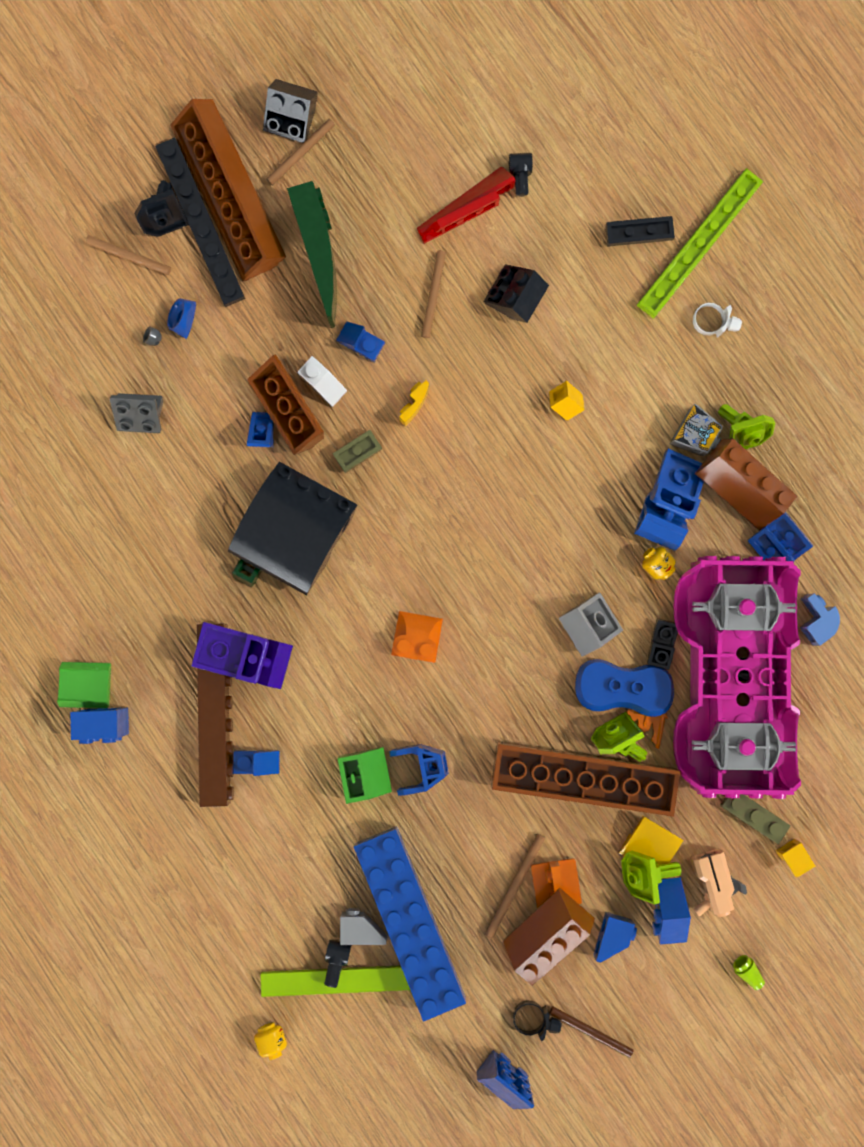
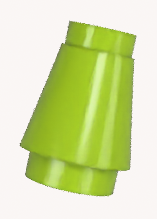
M742 955L734 961L733 968L735 974L753 987L754 990H759L764 986L765 981L752 958Z

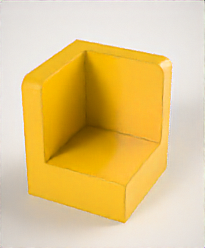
M567 380L549 391L550 407L565 420H569L585 410L583 394Z
M796 839L775 850L778 856L787 863L795 877H799L816 867L802 843Z

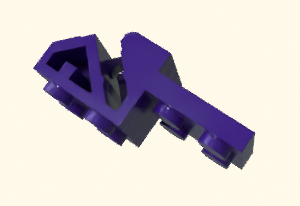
M203 622L191 666L242 681L281 689L293 645Z

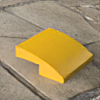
M642 816L633 833L628 835L618 853L625 856L627 852L635 851L655 858V862L658 865L667 864L671 861L684 840L647 817Z

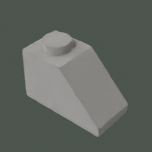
M357 908L346 909V912H342L340 917V945H386L387 934L365 912H359Z

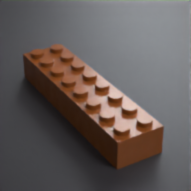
M497 742L491 788L497 791L674 817L680 771L672 767Z

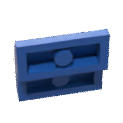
M786 512L748 539V542L763 557L764 561L765 558L786 557V561H795L813 547L811 541Z

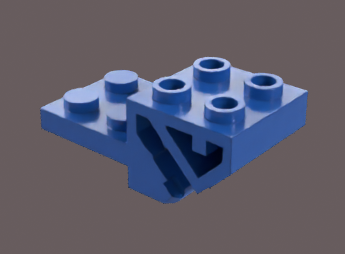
M669 448L665 451L654 487L645 498L634 534L673 551L681 546L689 531L686 519L695 518L701 501L699 496L704 482L695 475V472L703 463Z

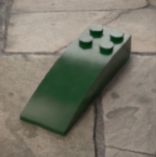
M313 181L287 188L330 327L334 328L337 309V279L335 260L328 232L332 227L320 187L315 188Z

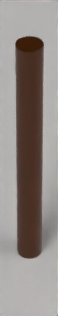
M554 1006L550 1009L549 1015L629 1058L633 1055L634 1049Z

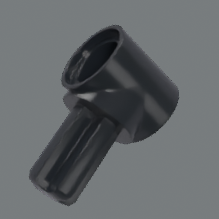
M509 153V172L515 177L516 196L524 197L529 193L528 176L532 174L533 169L532 153Z
M329 940L325 961L329 963L324 982L325 986L337 988L342 966H346L348 963L351 945H340L338 941Z

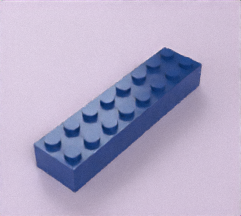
M393 827L355 843L354 850L423 1022L466 1004L465 993L398 827Z

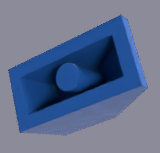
M605 911L593 953L596 962L601 963L629 947L630 941H634L637 932L632 919Z

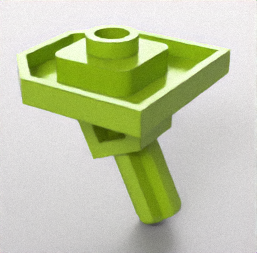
M723 404L718 410V414L732 424L729 439H735L746 450L763 444L773 436L775 421L772 417L761 415L753 418L745 411L742 414L738 413L728 404Z
M626 712L597 727L591 737V741L600 754L620 752L624 756L630 755L639 762L646 760L647 751L635 743L645 736Z
M635 851L627 852L621 860L623 882L630 894L654 905L660 903L658 884L662 882V878L680 876L682 872L678 862L658 865L655 862V858Z

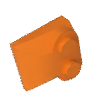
M399 611L391 655L435 663L443 619Z

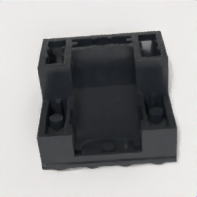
M279 461L248 507L231 541L228 552L307 596L326 567L333 548L352 521L358 505Z

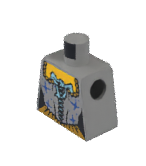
M694 404L688 410L670 445L699 456H705L710 449L714 450L722 440L718 435L723 426L698 405Z

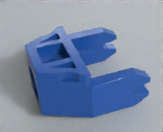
M417 744L389 751L390 757L412 753L418 755L423 781L418 785L399 788L397 790L398 796L426 792L449 774L446 755L443 750ZM432 762L437 764V768L433 766Z

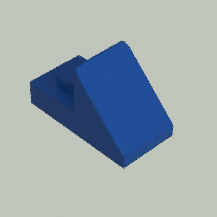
M348 321L336 339V342L374 363L385 345V341L367 332L364 326Z
M252 412L247 446L274 447V422L267 412Z
M234 751L233 774L260 776L280 773V751Z

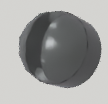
M149 326L144 333L143 343L150 346L158 345L162 339L160 331Z

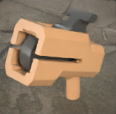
M721 849L708 851L706 855L701 853L691 856L690 859L695 876L702 880L705 890L704 901L693 910L699 917L708 909L717 917L729 915L730 911L734 910L731 896L738 891L746 895V886L732 878L724 852Z

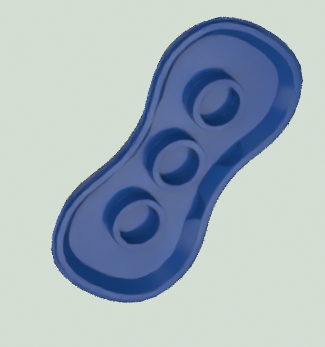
M593 659L580 666L576 675L575 691L581 705L592 711H606L622 707L632 709L645 716L656 717L665 714L670 709L674 698V683L671 674L664 668L652 665L622 668L605 660Z

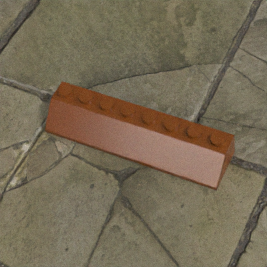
M192 98L170 126L242 281H247L275 268L286 258V255L213 99Z

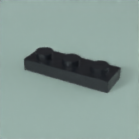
M672 216L606 222L605 224L607 247L672 241L675 238Z

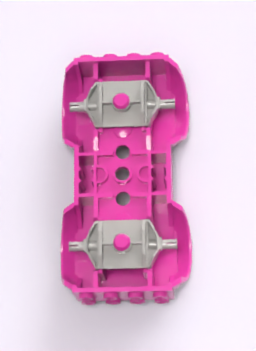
M717 556L699 557L698 561L691 563V569L681 576L676 586L673 605L675 625L681 638L691 644L690 707L678 716L675 723L673 751L681 776L690 784V788L697 791V794H701L702 797L716 798V794H722L726 798H740V794L749 795V798L756 799L763 798V795H771L775 799H786V795H794V792L801 786L797 757V730L800 710L791 705V650L800 645L797 627V589L801 570L794 565V561H786V557L765 558V561H763V557L758 556L743 558V561H740V556H726V558H720V560H717ZM743 646L749 650L747 659L740 660L737 657L736 651L739 647ZM741 670H746L749 673V679L745 683H741L738 680V674ZM740 693H746L749 696V702L745 706L738 705L736 701L737 695Z

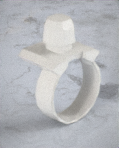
M715 303L702 304L693 315V325L699 333L709 336L716 334L717 338L722 335L726 328L728 331H739L742 321L734 316L730 318L731 305L723 310ZM707 306L717 309L722 318V325L718 330L706 332L697 325L696 313L700 308Z

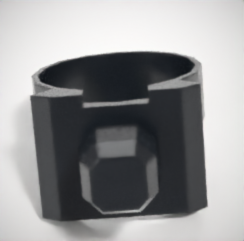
M526 1000L519 1003L514 1009V1025L524 1035L532 1036L538 1033L542 1042L545 1039L547 1030L549 1033L555 1034L561 1031V1021L553 1017L549 1019L550 1016L546 1005L541 1007L534 1001ZM534 1005L542 1011L543 1021L537 1029L525 1031L516 1025L515 1015L522 1006Z

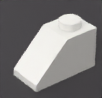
M313 356L297 372L300 379L332 407L347 392L329 370Z

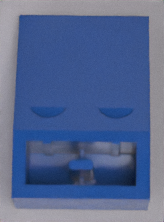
M493 1050L476 1071L477 1080L512 1109H532L534 1101L528 1074L520 1067L516 1069L512 1066L510 1059L503 1053L498 1054Z

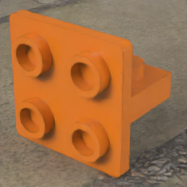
M574 858L531 865L537 908L559 888L578 904L582 903L576 860Z

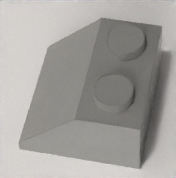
M601 593L594 595L559 617L563 628L567 631L582 657L602 647L623 631Z

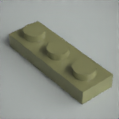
M740 794V798L725 797L720 804L721 807L778 845L791 826L743 794Z

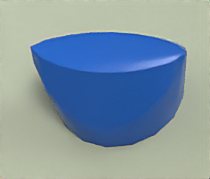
M179 298L172 305L168 315V328L187 339L192 327L196 301Z

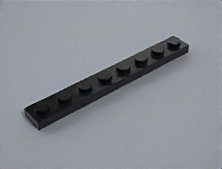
M174 137L156 145V150L224 306L227 307L246 299L176 138Z

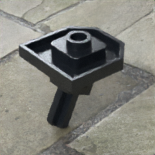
M162 180L158 185L156 195H151L150 198L139 203L134 213L145 234L160 237L189 225L175 193L171 189V183L166 182V180Z

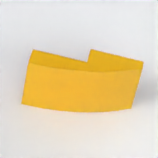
M427 380L423 383L418 382L410 390L412 392L410 399L413 404L408 403L401 409V415L399 416L400 421L405 426L417 415L427 397L429 382Z

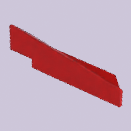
M499 167L417 227L423 243L425 244L499 206V195L514 188V176L504 167Z

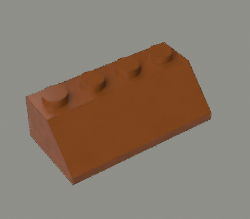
M272 355L247 380L290 450L296 455L312 449L324 439V431L277 355Z
M733 438L722 439L695 472L697 477L758 530L763 529L782 516L798 497Z
M559 888L504 939L503 944L514 971L533 986L590 935L595 918Z

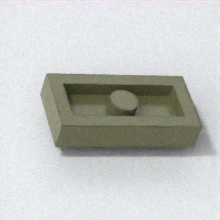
M368 430L334 452L333 455L343 471L347 473L381 451L382 447L371 430Z

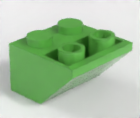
M384 747L340 755L337 758L346 804L372 799L392 792Z

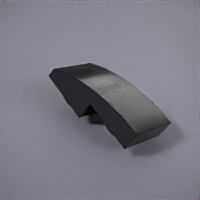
M657 618L648 654V665L670 669L675 651L674 644L678 634L674 622Z

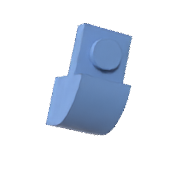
M812 593L807 594L801 600L813 615V618L799 628L813 646H820L837 632L840 624V615L836 606L825 608L826 603L823 598Z

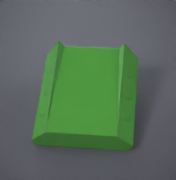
M61 663L59 667L57 700L59 707L109 708L111 663Z

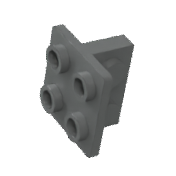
M123 393L111 395L110 403L117 431L161 433L159 417L163 406L162 396Z

